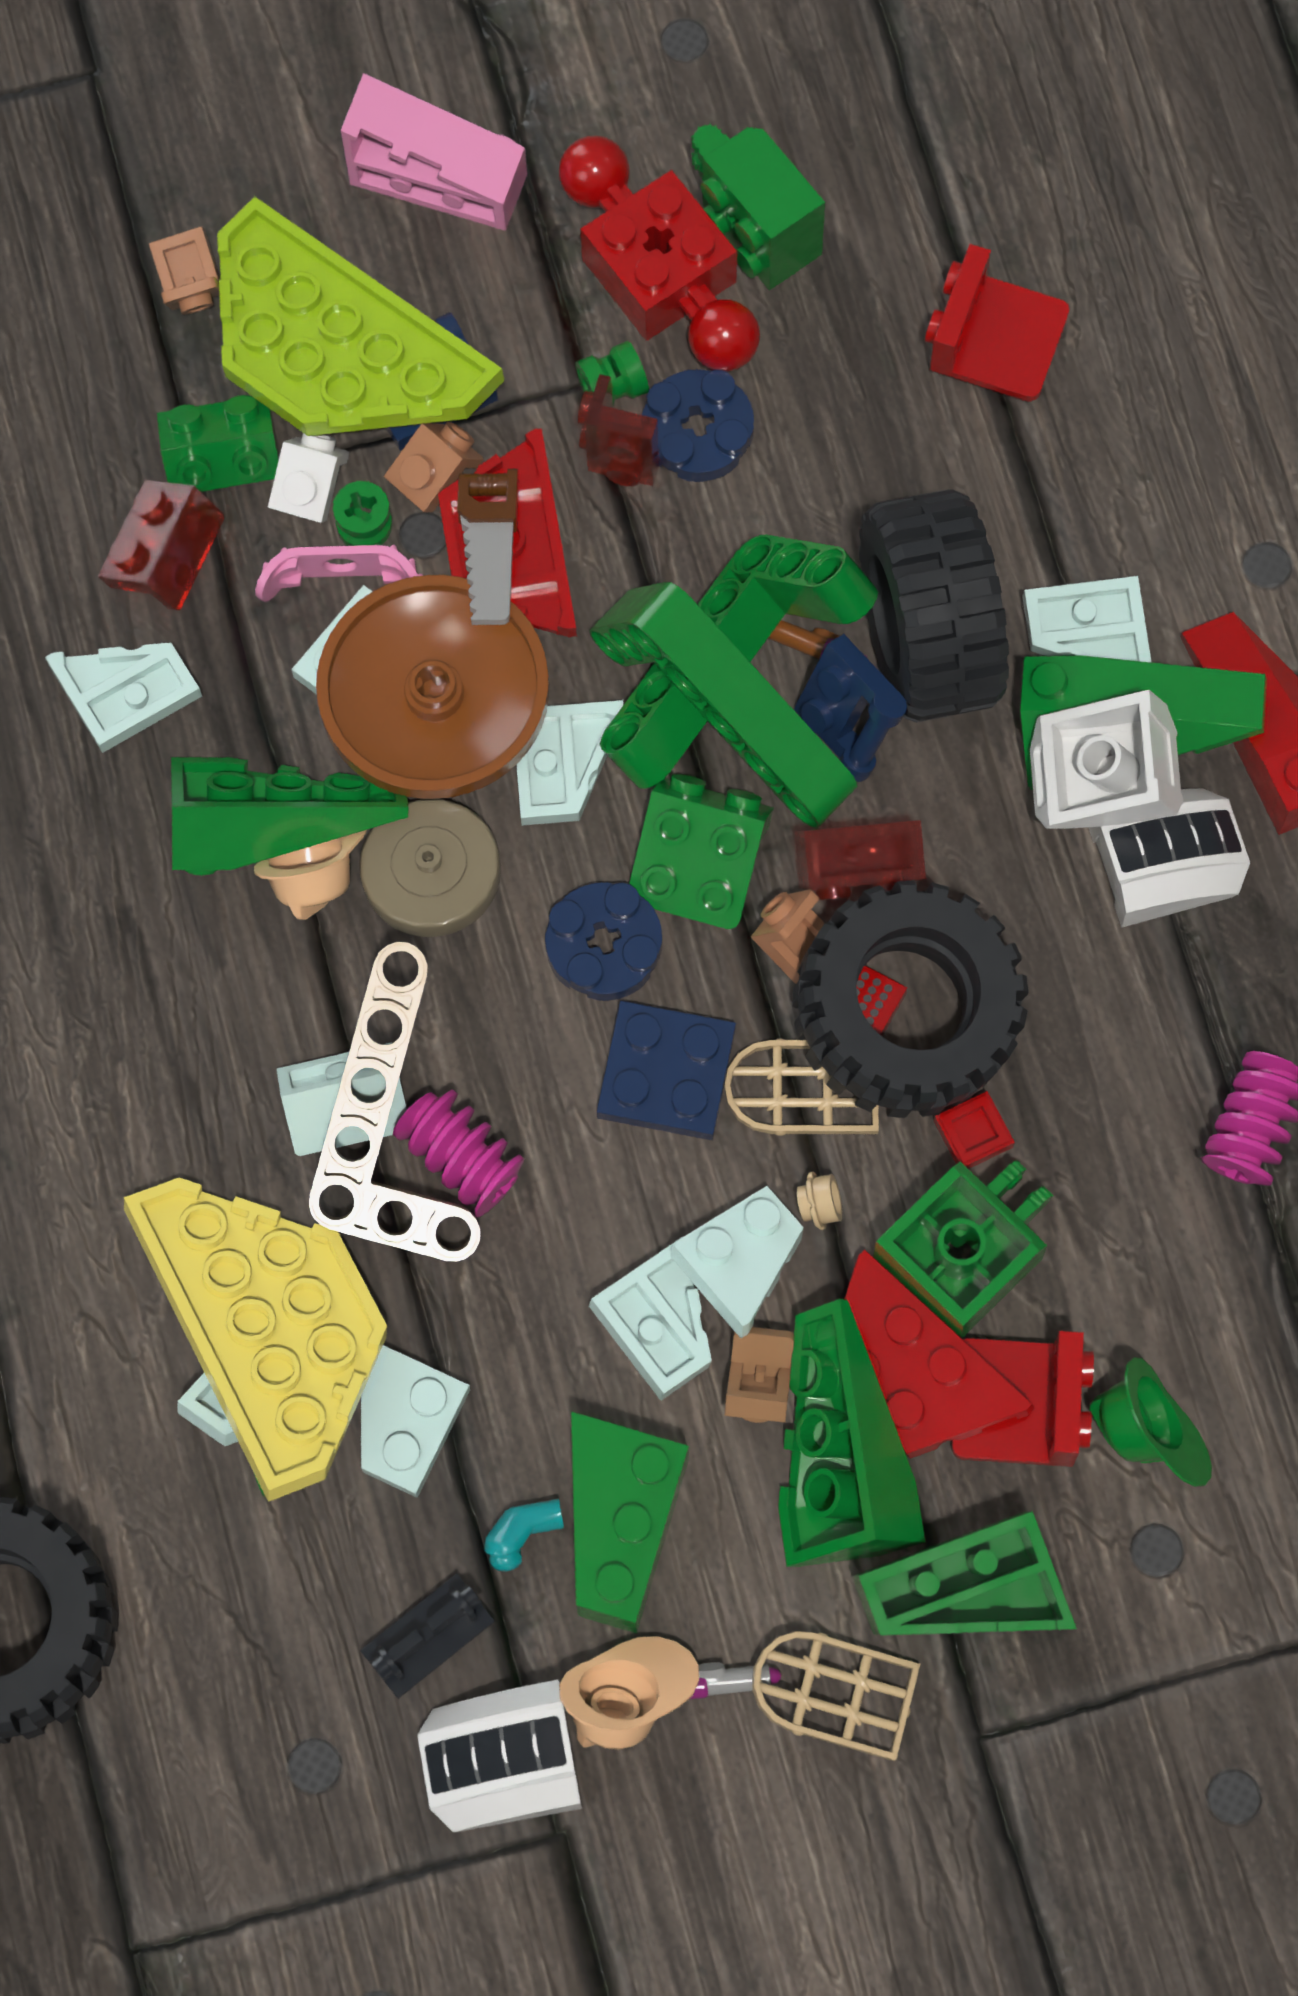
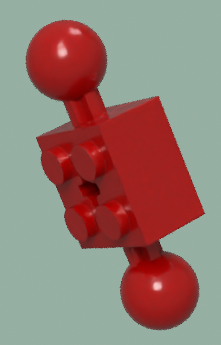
M597 135L586 136L573 142L566 149L560 161L559 178L566 194L576 203L590 208L602 207L605 211L604 214L580 228L582 260L646 341L687 315L691 320L688 333L689 345L694 356L701 364L711 370H723L726 372L745 366L754 357L759 347L760 328L758 321L751 310L742 303L730 299L717 300L715 297L737 282V250L673 170L668 171L633 194L627 187L630 177L628 158L617 143L609 138Z

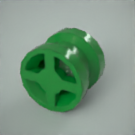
M356 481L347 484L338 491L333 502V514L339 538L347 546L382 545L385 543L392 532L393 521L387 495L380 486L369 481ZM361 506H362V508H367V509L371 510V512L369 513V512L363 511V510L361 509Z

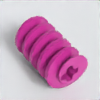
M1250 1051L1246 1052L1242 1061L1245 1071L1237 1073L1233 1081L1235 1092L1228 1094L1223 1104L1227 1113L1219 1115L1214 1125L1218 1134L1210 1136L1205 1148L1209 1155L1201 1157V1160L1211 1170L1234 1181L1244 1184L1270 1186L1274 1178L1260 1166L1262 1163L1279 1165L1283 1156L1269 1145L1271 1142L1288 1144L1292 1135L1278 1125L1279 1122H1298V1111L1287 1104L1289 1100L1298 1101V1067L1279 1056L1265 1052Z
M452 1089L439 1097L432 1092L425 1094L402 1115L393 1130V1136L398 1140L410 1138L408 1150L416 1157L427 1154L425 1167L432 1173L443 1171L441 1183L448 1189L460 1187L458 1200L466 1206L477 1203L475 1216L480 1218L496 1206L515 1184L518 1178L517 1174L525 1158L519 1154L503 1162L500 1158L508 1142L501 1138L487 1146L484 1141L492 1126L488 1122H484L471 1130L467 1126L475 1111L471 1106L453 1113L451 1108L458 1096L455 1090Z

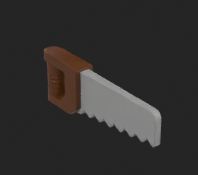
M508 469L507 473L459 474L457 511L462 531L465 532L463 534V541L466 544L464 552L465 557L468 558L466 570L470 572L467 575V582L471 586L468 589L469 598L472 599L470 611L474 613L471 617L472 625H504L510 620L513 536L517 532L518 469ZM472 496H506V502H478Z

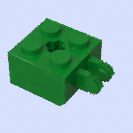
M710 123L709 125L698 126L694 135L691 136L692 148H694L692 165L695 166V170H698V175L703 179V182L700 184L703 193V209L737 250V263L743 272L752 279L757 276L770 291L822 255L825 201L764 129L747 127L730 139L726 134H722V129H718L717 125L712 126Z
M960 1161L876 1240L873 1258L960 1338H963L1043 1259L1047 1244L1027 1224L1049 1203L1054 1195L1044 1186L1029 1194L1014 1213L1000 1200L1008 1190H1012L1021 1181L1024 1172L1027 1170L1018 1161L1010 1163L988 1186L984 1185ZM951 1243L956 1248L963 1246L965 1243L971 1246L969 1258L956 1259L949 1254L950 1247L947 1244Z

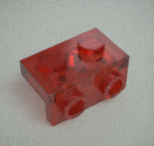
M599 374L594 392L587 390L584 392L578 413V424L583 425L579 448L587 450L588 471L606 475L614 483L632 487L640 483L653 487L659 468L658 419L613 408L611 377Z
M145 480L115 542L110 548L98 577L110 588L152 594L167 609L179 611L224 521L223 512L195 486Z

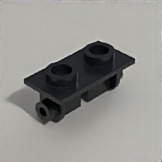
M455 1574L360 1651L397 1699H399L495 1621L482 1606L481 1600L471 1587L465 1584L458 1574Z

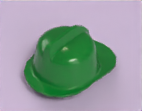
M1131 1358L1126 1364L1125 1379L1096 1396L1090 1403L1091 1414L1103 1436L1125 1461L1144 1464L1163 1461L1182 1481L1193 1487L1205 1486L1211 1479L1212 1464L1208 1449L1200 1432L1166 1391L1153 1368L1142 1358Z

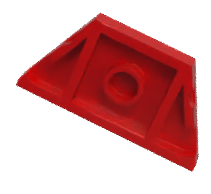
M537 428L525 434V441L499 458L495 454L480 464L474 474L507 473L508 469H518L517 532L513 536L511 602L522 611L533 628L568 638L577 636L576 623L542 428ZM458 479L438 492L451 576L467 579V575L470 572L466 570L468 558L465 557L464 552L466 544L463 541V534L465 532L462 531L457 511ZM472 496L478 502H506V496Z
M865 1249L860 1253L845 1295V1300L849 1302L905 1454L910 1459L936 1450L942 1443L952 1439L963 1440L982 1433V1428L1015 1416L1017 1419L1028 1416L1035 1409L1033 1404Z

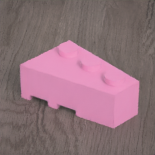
M363 73L341 128L350 185L506 231L527 176L525 147L506 136L497 135Z

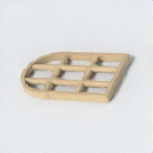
M778 1038L776 1040L753 1043L739 1052L728 1067L724 1084L728 1107L738 1121L754 1131L779 1136L785 1134H878L879 1132L878 1105L872 1110V1125H833V1107H857L855 1106L857 1098H838L837 1094L832 1095V1089L826 1085L831 1076L823 1067L814 1071L812 1067H787L788 1063L782 1064V1049H810L807 1040H785ZM773 1049V1067L739 1066L742 1060L754 1052ZM767 1076L768 1080L773 1079V1098H733L731 1091L732 1077ZM782 1076H818V1080L823 1079V1098H787L788 1094L782 1095ZM738 1107H768L767 1111L773 1110V1125L753 1121L744 1115ZM782 1107H818L817 1111L823 1110V1125H782Z
M795 1631L777 1637L761 1651L753 1668L752 1689L758 1707L768 1719L792 1731L793 1734L798 1736L806 1735L896 1761L906 1720L911 1711L910 1704L920 1664L830 1638L825 1633ZM792 1639L813 1641L809 1657L803 1655V1659L774 1651L773 1649L780 1643ZM822 1644L863 1655L859 1672L853 1670L852 1674L818 1664ZM872 1658L910 1669L906 1689L867 1678ZM770 1659L806 1670L801 1690L795 1688V1692L762 1683L761 1668L765 1660ZM821 1674L854 1684L855 1689L851 1704L845 1703L844 1706L810 1697L809 1694L814 1676L820 1678ZM871 1689L902 1698L898 1721L894 1722L860 1712L859 1709L864 1691L870 1693ZM763 1693L797 1703L792 1723L773 1712L765 1702ZM812 1708L846 1717L847 1720L842 1738L801 1726L805 1710L811 1711ZM861 1722L895 1732L890 1752L851 1741L855 1724L861 1726Z

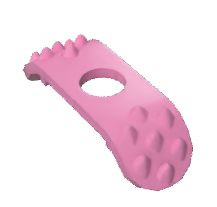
M365 545L282 548L280 553L272 558L269 563H263L262 573L257 580L255 595L263 602L270 601L282 588L301 586L302 578L382 575L384 584H390L401 579L423 575L417 574L415 560L413 558L408 560L406 556L398 551L395 545L390 547ZM332 559H348L354 562L333 564L327 561Z

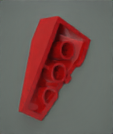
M1234 612L1182 632L1180 637L1195 667L1266 675L1264 733L1234 742L1233 744L1278 835L1298 828V676Z

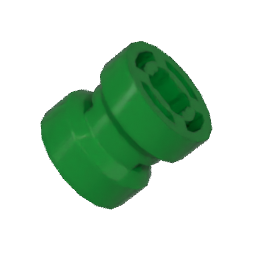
M629 341L613 346L609 354L604 357L598 358L591 355L575 362L577 375L584 394L596 414L612 408L615 401L619 398L626 396L634 399L649 392L644 368L636 350Z

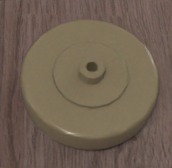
M420 799L408 802V818L372 828L364 841L360 854V877L369 904L376 914L391 927L414 936H444L471 925L489 908L500 884L501 862L498 846L492 831L475 812L449 800Z

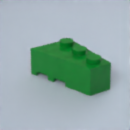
M571 1411L575 1583L578 1616L637 1634L689 1462V1446Z
M1033 1511L1016 1514L852 1576L872 1633L875 1635L1077 1629Z

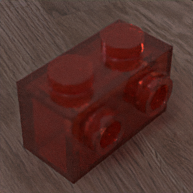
M902 820L794 831L799 887L804 890H815L819 900L851 897L850 886L873 884V887L880 885L885 891H890L897 881L926 879L921 820Z

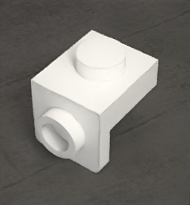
M303 433L302 438L295 437L284 441L268 508L320 523L327 521L339 468L347 463L349 451L335 448L336 439L328 435L307 436Z

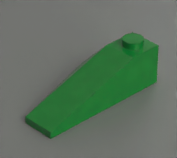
M1082 655L1024 657L1020 714L1028 787L1030 790H1033L1030 747L1037 718L1041 715L1150 690L1168 706L1178 733L1176 736L1178 755L1191 751L1199 754L1264 733L1267 677L1265 674Z
M171 757L172 870H185L193 875H210L218 870H233L408 818L407 796L379 788L358 775L335 773L327 776L324 781L311 780L308 776L300 774V767L281 765L278 768V773L269 774L248 771V760L230 757Z
M837 1299L797 1314L795 1317L794 1347L789 1388L797 1396L794 1430L785 1429L784 1449L792 1450L789 1486H780L778 1503L787 1567H802L877 1557L925 1543L916 1480L848 1300Z

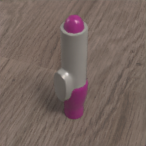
M719 1662L699 1664V1683L693 1696L689 1699H704L714 1695L753 1691L754 1666L725 1669L724 1664ZM764 1664L761 1668V1682L769 1685L777 1684L781 1679V1672L774 1667H769L768 1664Z

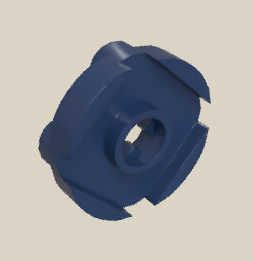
M700 369L682 371L671 375L662 382L654 384L649 389L647 402L641 418L642 439L649 457L661 469L662 464L668 470L676 472L677 478L690 482H705L718 479L730 473L739 464L740 458L746 453L747 448H750L753 440L754 414L747 395L735 384L734 378L728 372ZM694 415H701L712 422L706 425V434L703 436H696L693 429H683L682 424L687 423L689 418Z
M593 883L585 885L569 893L551 909L549 924L545 934L548 962L553 973L562 984L569 989L571 986L577 992L587 994V998L599 1001L624 998L641 989L657 966L662 952V929L659 918L651 904L641 897L630 884ZM598 929H606L608 933L616 932L620 939L613 942L614 952L603 955L600 947L589 948L587 941L595 937V931Z

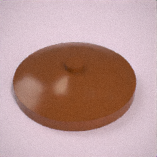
M423 575L387 584L359 600L344 614L324 645L317 670L316 692L321 719L328 738L340 757L353 771L377 787L395 794L420 799H441L460 796L481 789L501 778L520 762L535 742L543 726L549 702V676L547 661L540 639L530 621L512 602L510 620L507 624L472 625L471 617L474 613L470 611L472 599L469 598L468 589L471 586L468 585L467 579L448 575Z

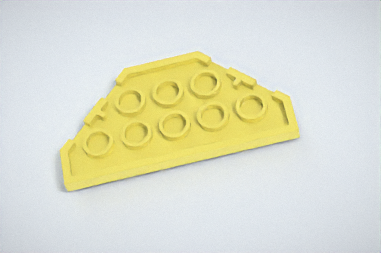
M180 1177L124 1197V1211L268 1502L325 1480L387 1335V1324L338 1231L328 1229L314 1223L312 1228L281 1218V1211L236 1196L232 1202L202 1192V1185Z

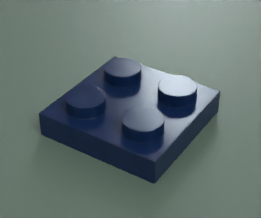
M620 1001L597 1108V1119L713 1141L736 1031V1023Z

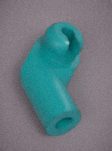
M559 1498L514 1506L504 1511L485 1539L484 1550L490 1555L489 1561L494 1569L503 1572L516 1569L522 1563L520 1549L530 1535L564 1529Z

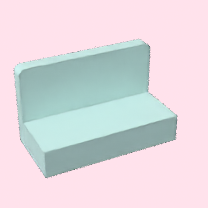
M349 1052L276 1068L280 1095L296 1155L303 1156L323 1150ZM363 1068L354 1074L351 1087L358 1099L364 1102H373L379 1100L384 1095L387 1083L380 1071L374 1068ZM400 1077L383 1137L393 1135L397 1122L407 1110ZM348 1126L338 1132L336 1147L360 1143L370 1139L363 1129L357 1126Z

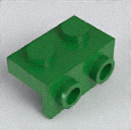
M239 395L224 402L200 406L181 405L170 411L157 413L160 450L171 495L179 496L275 479L279 458L271 409L254 397Z

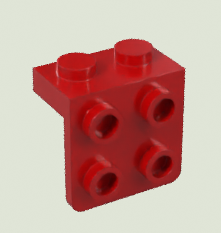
M969 244L963 263L953 261L948 271L943 293L950 295L945 311L935 309L928 325L925 342L933 344L930 370L1024 401H1034L1040 396L1069 316V305L1064 300L989 277L988 269L991 250Z
M1059 1331L1054 1344L974 1338L963 1339L1033 1404L1035 1409L1028 1416L1017 1419L1015 1416L982 1428V1433L966 1439H952L953 1454L961 1460L1073 1467L1079 1455V1448H1089L1091 1441L1092 1414L1091 1411H1081L1082 1387L1092 1388L1094 1352L1083 1351L1084 1332Z

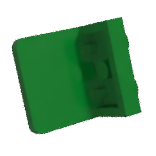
M673 774L671 780L664 778L651 792L629 884L655 910L724 929H733L741 921L760 843L769 830L774 807L761 804L762 798L748 791L729 789L726 795L705 789L706 782L699 778L683 774Z

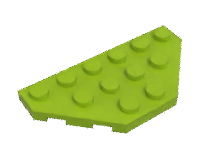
M254 197L217 233L221 279H219L220 318L223 332L221 353L225 376L305 435L315 436L468 419L505 381L503 370L500 366L258 198Z

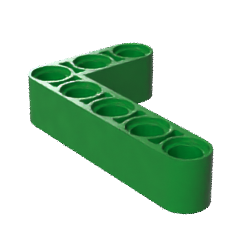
M766 534L751 538L738 549L698 605L751 662L785 614L837 624H850L861 619L872 609L877 600L878 591L876 586L843 548ZM654 663L606 728L601 737L600 746L602 751L635 786L640 789H647L664 780L704 727L707 719Z
M662 582L630 589L590 629V636L596 645L617 664L632 666L654 662L786 807L811 828H819L858 787L854 776L701 607L679 586L672 582Z

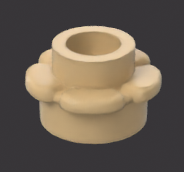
M814 1171L808 1173L806 1185L797 1187L799 1211L804 1222L813 1220L817 1228L825 1230L827 1223L842 1220V1203L839 1188L833 1174L817 1177Z

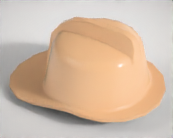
M367 830L260 861L254 866V874L261 879H268L276 898L282 904L289 906L297 919L307 920L324 908L329 901L336 899L348 890L350 884L349 854L362 840Z
M658 1636L637 1637L620 1643L595 1658L567 1671L559 1685L560 1701L566 1711L573 1716V1721L577 1727V1740L582 1747L588 1748L596 1744L609 1749L620 1750L630 1748L647 1737L655 1720L677 1709L693 1696L699 1683V1665L692 1653L676 1641Z

